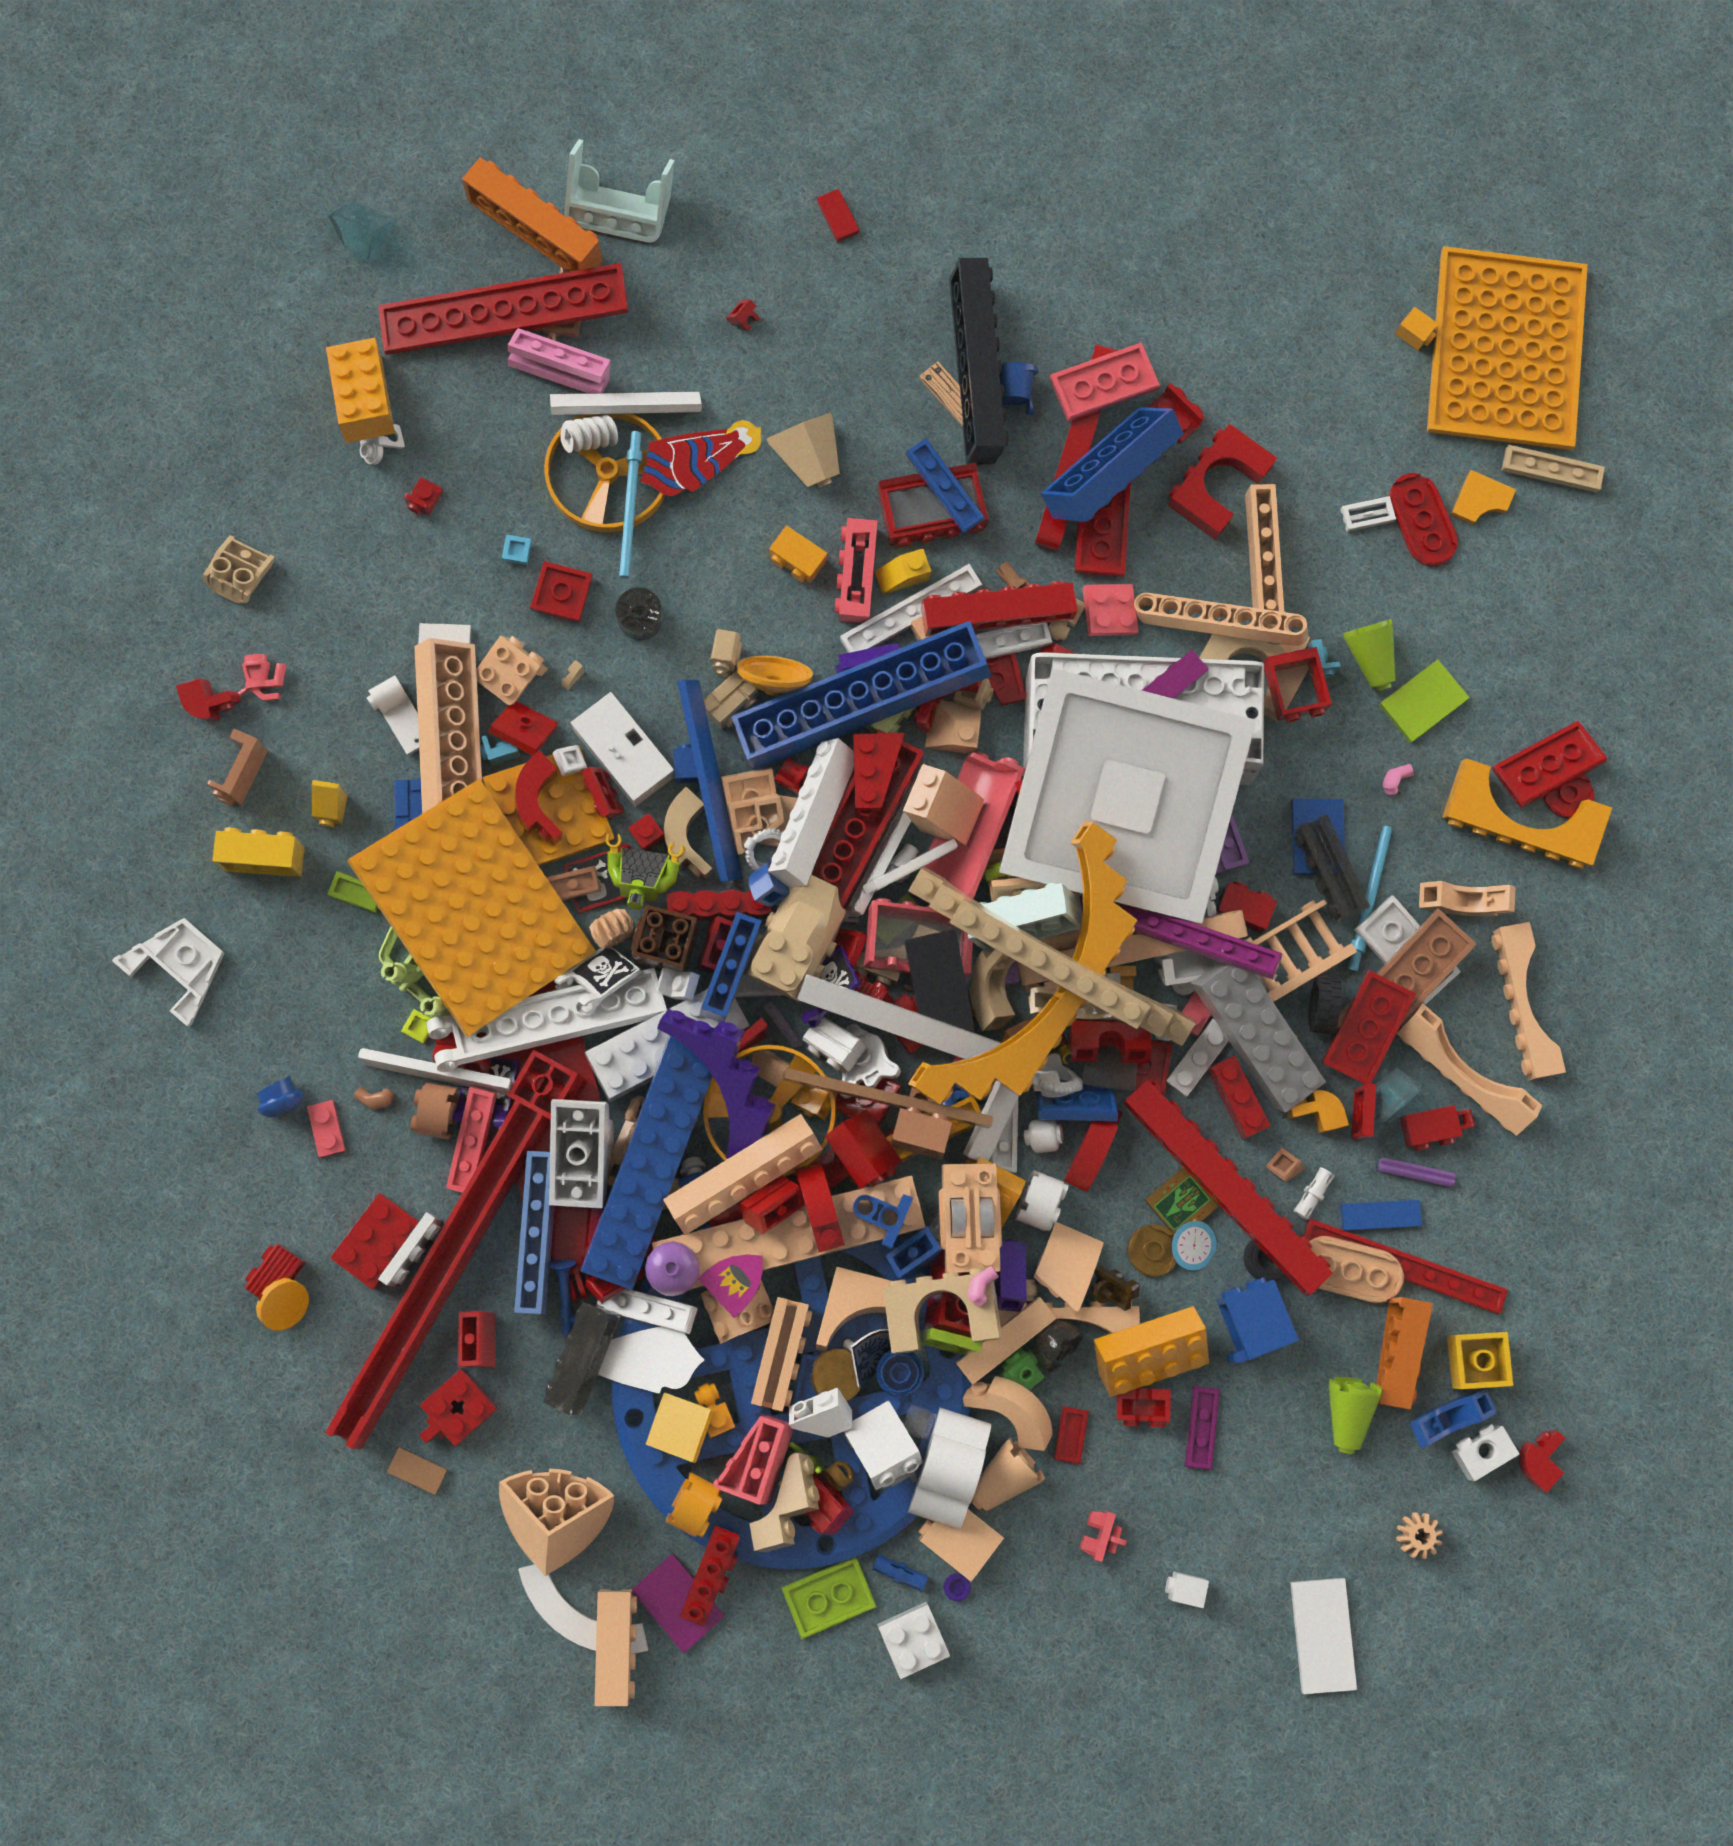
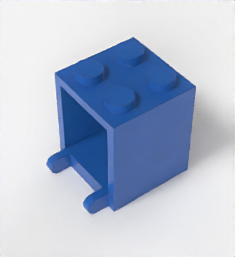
M1265 1277L1254 1279L1245 1283L1247 1288L1243 1290L1241 1287H1234L1221 1292L1223 1298L1216 1300L1236 1348L1235 1351L1228 1353L1226 1356L1229 1363H1242L1299 1341L1275 1280L1266 1281Z

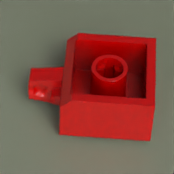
M461 1368L420 1404V1407L429 1416L426 1422L430 1426L419 1436L425 1443H429L437 1435L441 1439L446 1436L454 1446H457L500 1408L465 1368ZM456 1401H464L465 1405L462 1407L464 1413L455 1412L454 1409L457 1407Z

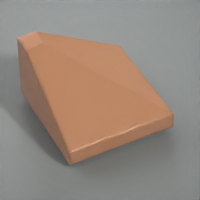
M1283 1148L1265 1166L1284 1182H1287L1305 1169L1302 1161Z

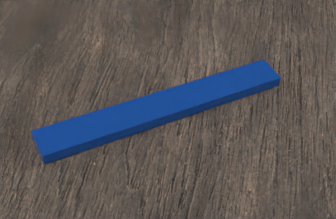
M681 680L678 681V688L719 878L721 882L742 879L700 681Z

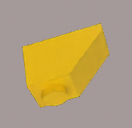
M919 549L896 557L877 569L875 575L882 595L929 581L931 569L924 549Z
M317 780L312 781V816L316 821H319L321 826L333 828L334 824L342 825L348 795L339 784Z

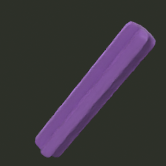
M1381 1158L1378 1163L1379 1172L1452 1187L1455 1183L1456 1176L1451 1172L1388 1158Z

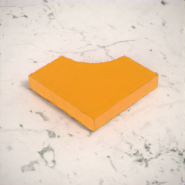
M1470 470L1451 512V516L1473 525L1485 513L1500 512L1505 514L1516 489Z

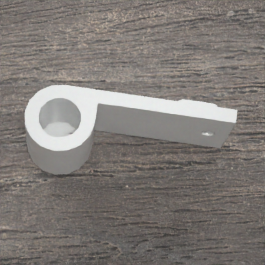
M394 675L368 690L371 695L366 698L374 711L378 708L380 709L401 746L409 756L419 750L418 712Z

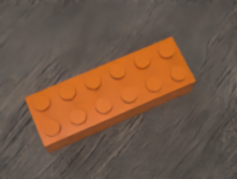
M479 157L462 178L469 203L564 268V270L567 268L571 272L599 267L603 262L599 238L596 234L579 227L577 221L572 217H565L559 213L558 208L552 203L542 201L534 190L522 187L514 176L510 174L508 176L505 175L494 162H487Z

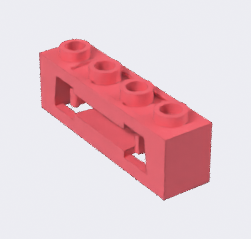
M847 518V527L842 526L841 541L845 542V550H840L839 565H843V574H838L836 588L841 589V598L835 599L834 613H839V621L864 623L869 620L877 533L876 520ZM856 540L855 551L864 552L865 540H869V548H865L862 590L852 591L851 601H848L847 593H850L854 555V547H851L852 541ZM860 595H864V604L860 603Z

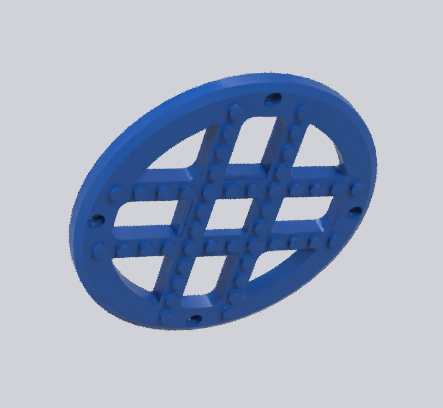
M710 1223L699 1230L711 1228ZM898 1237L892 1249L882 1246L883 1240L839 1251L863 1262L884 1279L890 1281L906 1280V1284L916 1283V1278L930 1276L931 1269L927 1267L912 1279H898L886 1258L887 1254L904 1243ZM820 1256L794 1263L802 1303L808 1304V1310L813 1311L809 1327H803L801 1337L806 1338L803 1353L813 1351L814 1356H819L824 1352L816 1350V1343L828 1301V1292ZM647 1279L638 1291L675 1302H680L687 1293L685 1292L677 1296H665L652 1288ZM927 1300L919 1312L920 1331L925 1328ZM868 1313L851 1319L835 1333L827 1350L844 1349L843 1343L846 1339L857 1342L870 1332L888 1329L886 1313ZM625 1317L619 1337L661 1326ZM770 1328L752 1330L722 1344L719 1343L695 1349L704 1361L695 1369L691 1378L729 1370L740 1423L734 1424V1428L712 1438L709 1437L707 1432L697 1461L737 1452L741 1447L742 1441L760 1416H771L770 1408L751 1404ZM925 1346L930 1372L913 1394L905 1397H895L885 1391L857 1397L854 1396L847 1401L852 1409V1421L887 1401L891 1403L898 1416L928 1409L929 1415L917 1445L922 1460H924L939 1407L969 1416L970 1407L964 1406L963 1396L967 1389L972 1386L971 1382L955 1363L964 1355L954 1353L950 1357H945L941 1354L940 1349ZM612 1380L614 1419L621 1447L630 1469L642 1490L655 1507L667 1518L668 1513L672 1514L674 1510L672 1504L682 1484L687 1479L678 1469V1465L689 1463L690 1461L646 1445L656 1416L655 1392ZM633 1410H638L643 1415V1421L638 1426H633L628 1421V1415ZM789 1412L773 1415L775 1418L789 1422ZM794 1429L790 1442L799 1444L826 1437ZM844 1432L831 1436L835 1461L841 1460L846 1462L854 1472V1480L842 1491L844 1500L852 1507L854 1513L844 1522V1525L836 1534H819L812 1528L811 1524L802 1525L797 1523L793 1517H790L795 1527V1536L793 1537L795 1545L766 1553L754 1551L749 1523L754 1521L735 1515L720 1506L715 1513L710 1512L709 1525L703 1537L698 1535L693 1537L687 1533L685 1534L705 1547L708 1545L715 1526L738 1534L740 1539L734 1551V1555L738 1556L737 1561L755 1566L777 1569H807L831 1565L854 1558L876 1548L910 1524L917 1517V1515L908 1513L917 1481L912 1483L908 1477L893 1487L889 1485L876 1499H872L865 1468L853 1447L851 1448ZM922 1464L919 1465V1467L914 1471L917 1480L919 1477ZM839 1467V1469L847 1477L846 1471L843 1468ZM781 1468L771 1503L762 1504L764 1516H767L775 1506L780 1489L778 1483L784 1475L783 1468ZM822 1536H829L833 1540L831 1550L824 1552L819 1549L818 1540Z

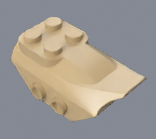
M810 875L806 886L788 888L790 894L782 899L776 913H770L765 923V926L768 928L764 935L759 934L753 946L756 950L743 975L799 1002L797 997L806 974L817 978L821 977L825 969L822 963L826 956H832L837 946V943L834 941L846 914V910L841 907L838 888L813 875Z

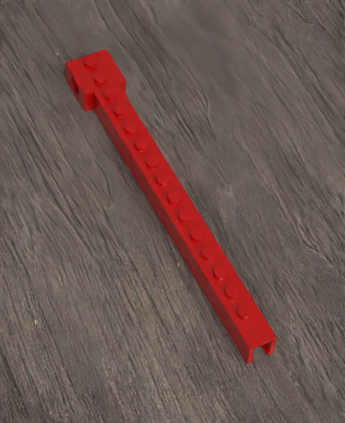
M533 1049L507 1094L508 1097L516 1101L325 1431L327 1435L342 1437L347 1440L345 1445L351 1449L363 1448L525 1165L527 1151H533L551 1120V1101L553 1099L573 1100L585 1078Z

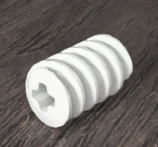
M608 415L575 419L574 421L568 420L563 423L561 428V442L568 453H572L573 449L579 452L582 448L590 450L591 447L598 449L600 446L602 448L608 445L616 446L618 442L617 427Z

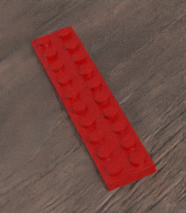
M621 263L378 305L383 350L386 355L515 333L517 328L528 331L629 313Z

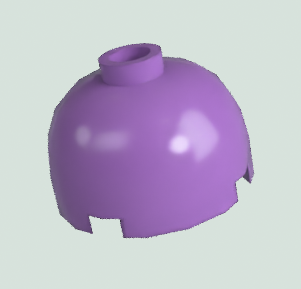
M672 1241L662 1243L653 1249L647 1258L645 1270L647 1280L652 1288L664 1295L677 1296L692 1289L698 1279L700 1267L698 1258L692 1249L683 1243Z

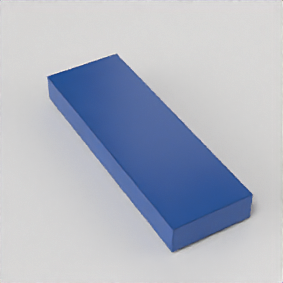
M1420 1200L1340 1205L1342 1230L1344 1231L1422 1226Z

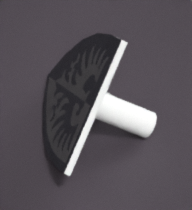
M888 1329L870 1332L857 1342H853L850 1339L844 1341L843 1348L852 1353L857 1387L860 1388L876 1374L878 1361L887 1351L891 1350Z

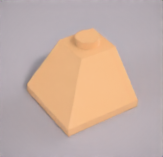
M942 700L937 707L931 731L927 733L925 748L965 754L975 753L978 745L981 710L956 702Z

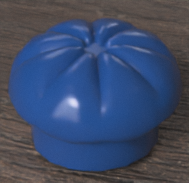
M291 1076L281 1079L257 1093L261 1103L258 1106V1112L265 1117L274 1118L283 1115L284 1112L293 1111L302 1103L303 1092L295 1088Z
M889 1350L878 1361L876 1367L877 1381L880 1387L892 1396L905 1397L917 1391L923 1382V1363L914 1352L893 1354Z

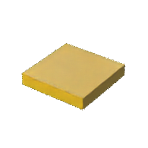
M664 1392L646 1445L696 1463L714 1410Z

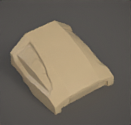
M230 535L216 551L211 563L203 573V581L214 593L235 603H248L251 594L272 567L275 557L272 555L267 556L235 540V537Z

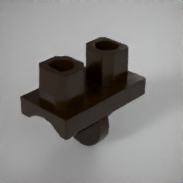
M1102 1266L1096 1267L1094 1272L1097 1280L1092 1285L1094 1299L1099 1303L1110 1301L1124 1311L1131 1309V1300L1139 1297V1283L1134 1280L1124 1281L1122 1273L1116 1269L1108 1271Z

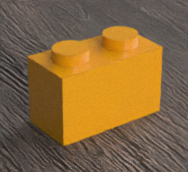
M787 525L769 548L771 562L779 568L786 567L792 571L791 575L800 582L805 580L810 584L827 562V552Z

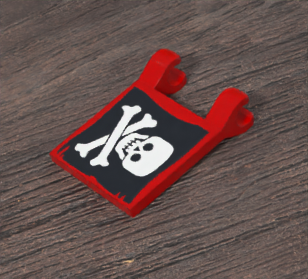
M629 844L618 846V851H621V847L632 849ZM608 851L564 865L565 872L591 866L596 868L601 892L574 898L578 914L627 899V897L620 895V888L614 886L608 873Z

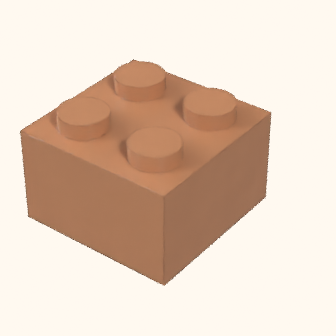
M906 1107V1110L900 1108L891 1146L942 1160L952 1122L947 1121L948 1117L937 1113H932V1117L921 1114L922 1111L915 1107Z

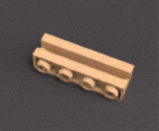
M777 1297L751 1404L783 1411L784 1406H790L793 1391L788 1390L790 1379L796 1380L800 1364H796L795 1359L797 1353H803L806 1338L801 1337L803 1327H809L813 1312L808 1310V1304Z
M600 1589L598 1591L595 1706H628L630 1699L635 1698V1681H630V1670H635L636 1653H631V1642H636L637 1626L632 1625V1613H637V1596H632L633 1589H622L621 1591Z

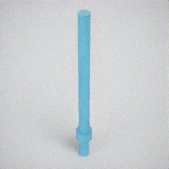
M638 431L631 432L630 450L627 451L626 460L629 466L619 577L624 579L629 578L638 467L642 462V452L640 451L641 432Z
M1389 826L1382 827L1359 924L1373 911L1393 829ZM1356 932L1355 939L1351 943L1357 952L1350 956L1347 968L1348 971L1355 973L1358 971L1361 955L1365 954L1367 943Z

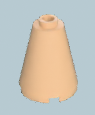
M1009 1438L980 1475L971 1502L978 1510L983 1508L988 1511L1044 1481L1045 1477L1041 1470L1036 1473L1034 1470L1036 1462L1024 1448H1020L1017 1441L1013 1443L1012 1438Z

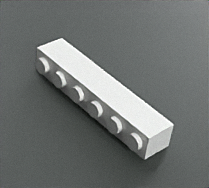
M839 738L822 741L817 747L816 756L808 769V775L803 787L799 791L795 807L790 813L786 829L781 835L777 851L772 857V863L768 872L789 888L807 885L853 771L854 751Z

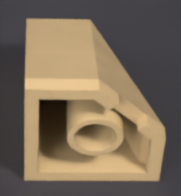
M831 412L802 422L767 438L768 444L807 487L817 484L818 488L832 483L831 477L840 474Z

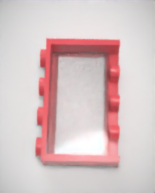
M878 898L876 901L873 900L868 906L867 939L863 968L910 974L904 940L955 929L966 979L971 974L973 942L968 939L967 932L951 924V919L930 908L929 905L921 907L909 901L898 904L891 903L890 899Z

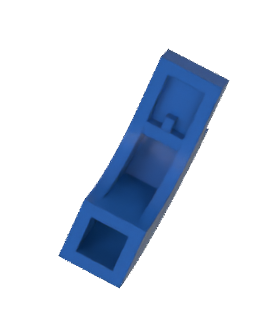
M1483 1388L1418 1415L1417 1419L1410 1422V1425L1420 1448L1433 1444L1456 1430L1482 1422L1496 1414L1497 1411L1487 1389Z

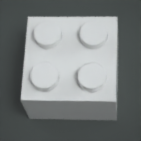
M927 1602L877 1624L900 1679L950 1657Z

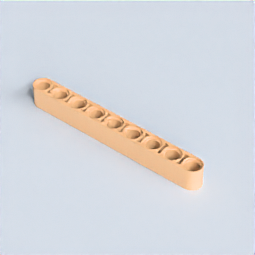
M1242 910L1204 917L1202 924L1188 921L1235 938L1248 936ZM1133 933L1130 938L1123 941L1119 947L1121 949L1119 955L1114 961H1110L1107 967L1180 952L1185 949L1139 933ZM1076 946L1060 950L1059 952L1073 958ZM1017 961L1022 986L1050 980Z

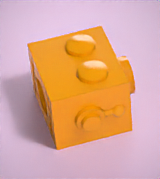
M803 1085L791 1100L796 1109L802 1110L804 1115L808 1117L815 1116L825 1121L831 1109L829 1092Z

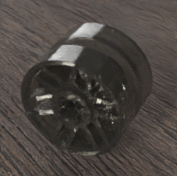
M641 587L631 588L625 591L617 600L615 612L619 628L624 635L633 640L642 641L654 637L660 631L663 624L662 606L657 595L651 590Z

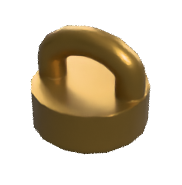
M841 1460L834 1462L824 1471V1476L828 1483L840 1492L847 1488L854 1480L852 1468ZM839 1467L843 1468L846 1471L847 1477L839 1469Z

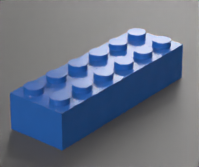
M1139 407L1048 486L1041 495L1052 518L1081 522L1089 521L1094 517V513L1110 503L1112 497L1126 489L1130 481L1140 476L1147 466L1156 462L1165 450L1173 447L1176 441L1184 435L1173 409Z

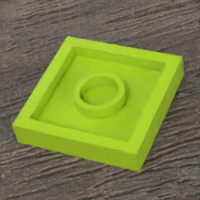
M935 1328L920 1331L922 1345L960 1355L981 1352L983 1342L975 1343L972 1341V1338Z

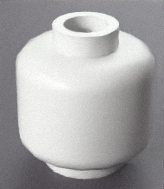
M1032 1120L1029 1123V1130H1024L1026 1146L1031 1145L1035 1153L1057 1151L1060 1144L1064 1142L1061 1123H1057L1055 1120Z

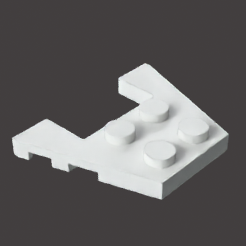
M183 918L158 932L146 942L132 947V950L125 954L116 956L112 961L132 977L151 957L188 990L170 1012L186 1026L190 1027L225 953L189 921Z

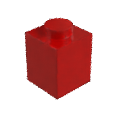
M649 813L628 827L630 835L642 851L649 852L665 840L663 831Z

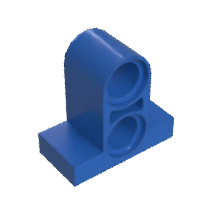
M865 1194L856 1198L852 1209L858 1219L887 1231L881 1245L892 1249L913 1198L903 1194L898 1206L895 1207ZM862 1200H867L872 1204V1212L868 1215L859 1213L857 1209L858 1203ZM886 1211L894 1212L897 1216L896 1224L893 1226L884 1224L882 1220L883 1213Z

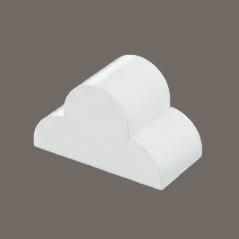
M553 1099L551 1101L549 1205L603 1208L614 1149L613 1120L610 1119L607 1102Z
M939 1407L908 1513L957 1529L961 1528L982 1471L986 1454L985 1449L991 1430L990 1423Z

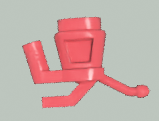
M253 654L244 656L242 667L246 683L245 688L238 692L239 697L250 690L263 701L281 700L279 693L264 694L260 690L283 687L287 665L277 663L274 679L268 680L270 663L267 661V655Z

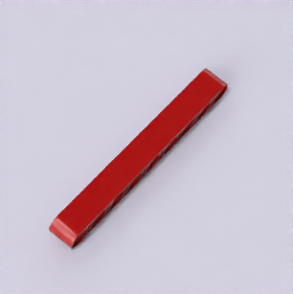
M1096 344L1091 360L1118 350ZM1101 410L1072 420L1054 481L1089 452ZM1046 505L1034 544L1058 551L1068 520L1052 518Z

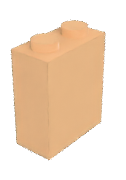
M969 1509L960 1529L935 1521L931 1522L927 1519L918 1531L922 1534L919 1540L971 1582L1004 1539V1537Z

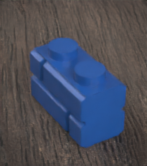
M421 779L394 781L395 830L422 814Z

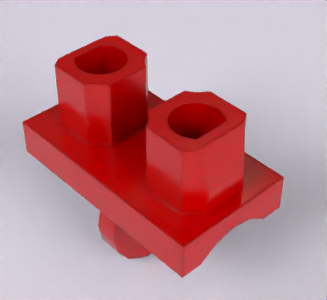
M787 758L774 780L799 795V791L803 787L808 775L809 767L806 765L801 766Z

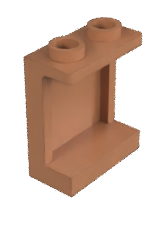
M233 729L229 738L240 749V752L223 785L211 780L207 783L213 790L212 794L218 797L219 801L229 806H232L233 803L242 805L268 753V750L257 738Z

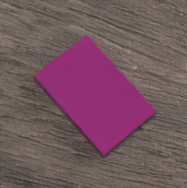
M672 1553L633 1588L632 1593L637 1596V1599L679 1649L685 1653L725 1617V1614L714 1603L705 1626L680 1617L694 1578Z

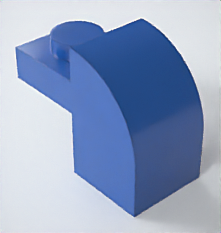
M772 859L749 876V886L754 901L769 907H773L790 894L789 887L768 872Z

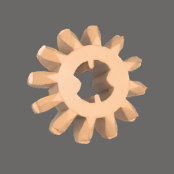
M625 909L608 911L606 914L601 915L600 918L594 920L589 927L595 943L600 948L617 946L619 943L624 942L625 939L630 938L635 931L634 922Z
M1413 1512L1412 1520L1406 1516L1402 1518L1406 1527L1397 1526V1530L1402 1531L1403 1535L1397 1536L1396 1540L1405 1542L1401 1546V1550L1404 1552L1409 1551L1410 1557L1416 1558L1419 1554L1420 1558L1427 1559V1551L1432 1555L1437 1553L1433 1547L1434 1544L1442 1545V1542L1437 1540L1436 1536H1441L1443 1531L1435 1529L1438 1521L1435 1519L1430 1520L1429 1514L1423 1513L1420 1517L1417 1512ZM1418 1530L1424 1532V1538L1420 1537L1422 1541L1415 1539V1534H1419Z

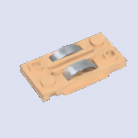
M943 1164L942 1189L939 1190L940 1246L945 1250V1273H969L971 1269H987L990 1266L996 1272H1000L999 1248L1002 1246L1000 1190L997 1188L996 1164Z

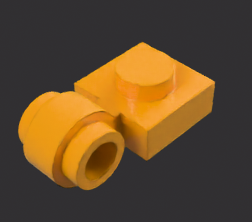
M706 1383L699 1386L698 1390L694 1391L698 1404L701 1406L705 1405L707 1408L714 1410L707 1430L709 1437L712 1438L734 1428L735 1425L725 1402L719 1405L715 1404L716 1400L720 1398L715 1384L709 1385Z

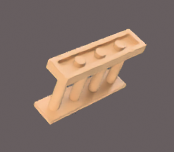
M1313 900L1301 907L1302 913L1254 941L1251 937L1245 940L1256 945L1267 941L1273 951L1282 953L1280 963L1287 972L1288 976L1286 977L1289 981L1281 985L1274 978L1272 980L1260 975L1267 986L1265 990L1273 1002L1357 952L1352 943L1346 947L1338 944L1317 910L1327 904L1325 900L1317 904ZM1309 916L1330 949L1328 951L1330 956L1324 960L1321 956L1318 957L1297 924V922ZM1287 928L1309 961L1307 964L1309 969L1301 972L1300 968L1296 969L1276 937L1277 934Z

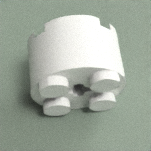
M1033 1170L1028 1179L1031 1184L1023 1191L1015 1220L1043 1231H1050L1053 1223L1055 1224L1059 1217L1061 1209L1058 1206L1060 1201L1065 1198L1068 1185L1064 1184L1063 1181Z

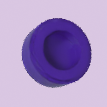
M953 1573L945 1579L943 1589L950 1600L962 1601L968 1597L971 1585L969 1580L962 1574Z

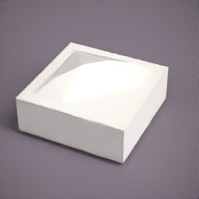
M578 745L556 749L552 753L562 776L578 773L587 768Z

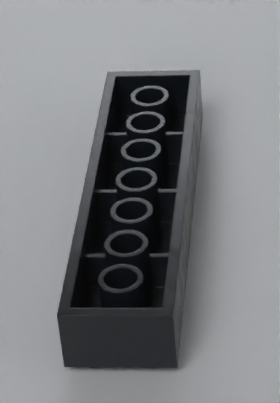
M959 258L949 279L963 419L966 464L976 462L977 465L995 464L999 456L1002 455L1005 446H1008L1009 441L1008 431H1004L1006 408L1002 407L1001 400L1004 397V386L1000 384L999 379L1002 372V363L997 358L1000 341L999 337H995L997 314H993L995 292L991 290L990 284L993 280V269L989 267L988 258Z

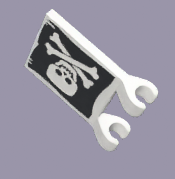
M613 947L600 948L569 971L554 979V982L557 984L555 986L557 990L569 988L574 980L585 988L589 993L581 996L579 1001L583 1005L581 1007L582 1011L590 1014L596 1009L600 1001L641 972L637 966Z

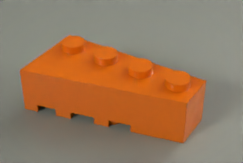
M1403 1297L1389 1299L1376 1384L1383 1388L1378 1404L1409 1410L1415 1404L1417 1398L1415 1387L1420 1375V1363L1433 1303Z

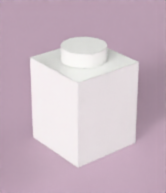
M1173 1571V1576L1167 1578L1165 1593H1169L1168 1599L1171 1601L1204 1608L1209 1581L1204 1578Z

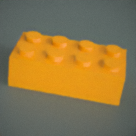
M376 338L326 347L338 424L345 443L394 434L395 429L384 367Z
M1194 1306L1094 1339L1098 1373L1110 1397L1124 1394L1130 1390L1147 1386L1209 1364L1206 1328Z

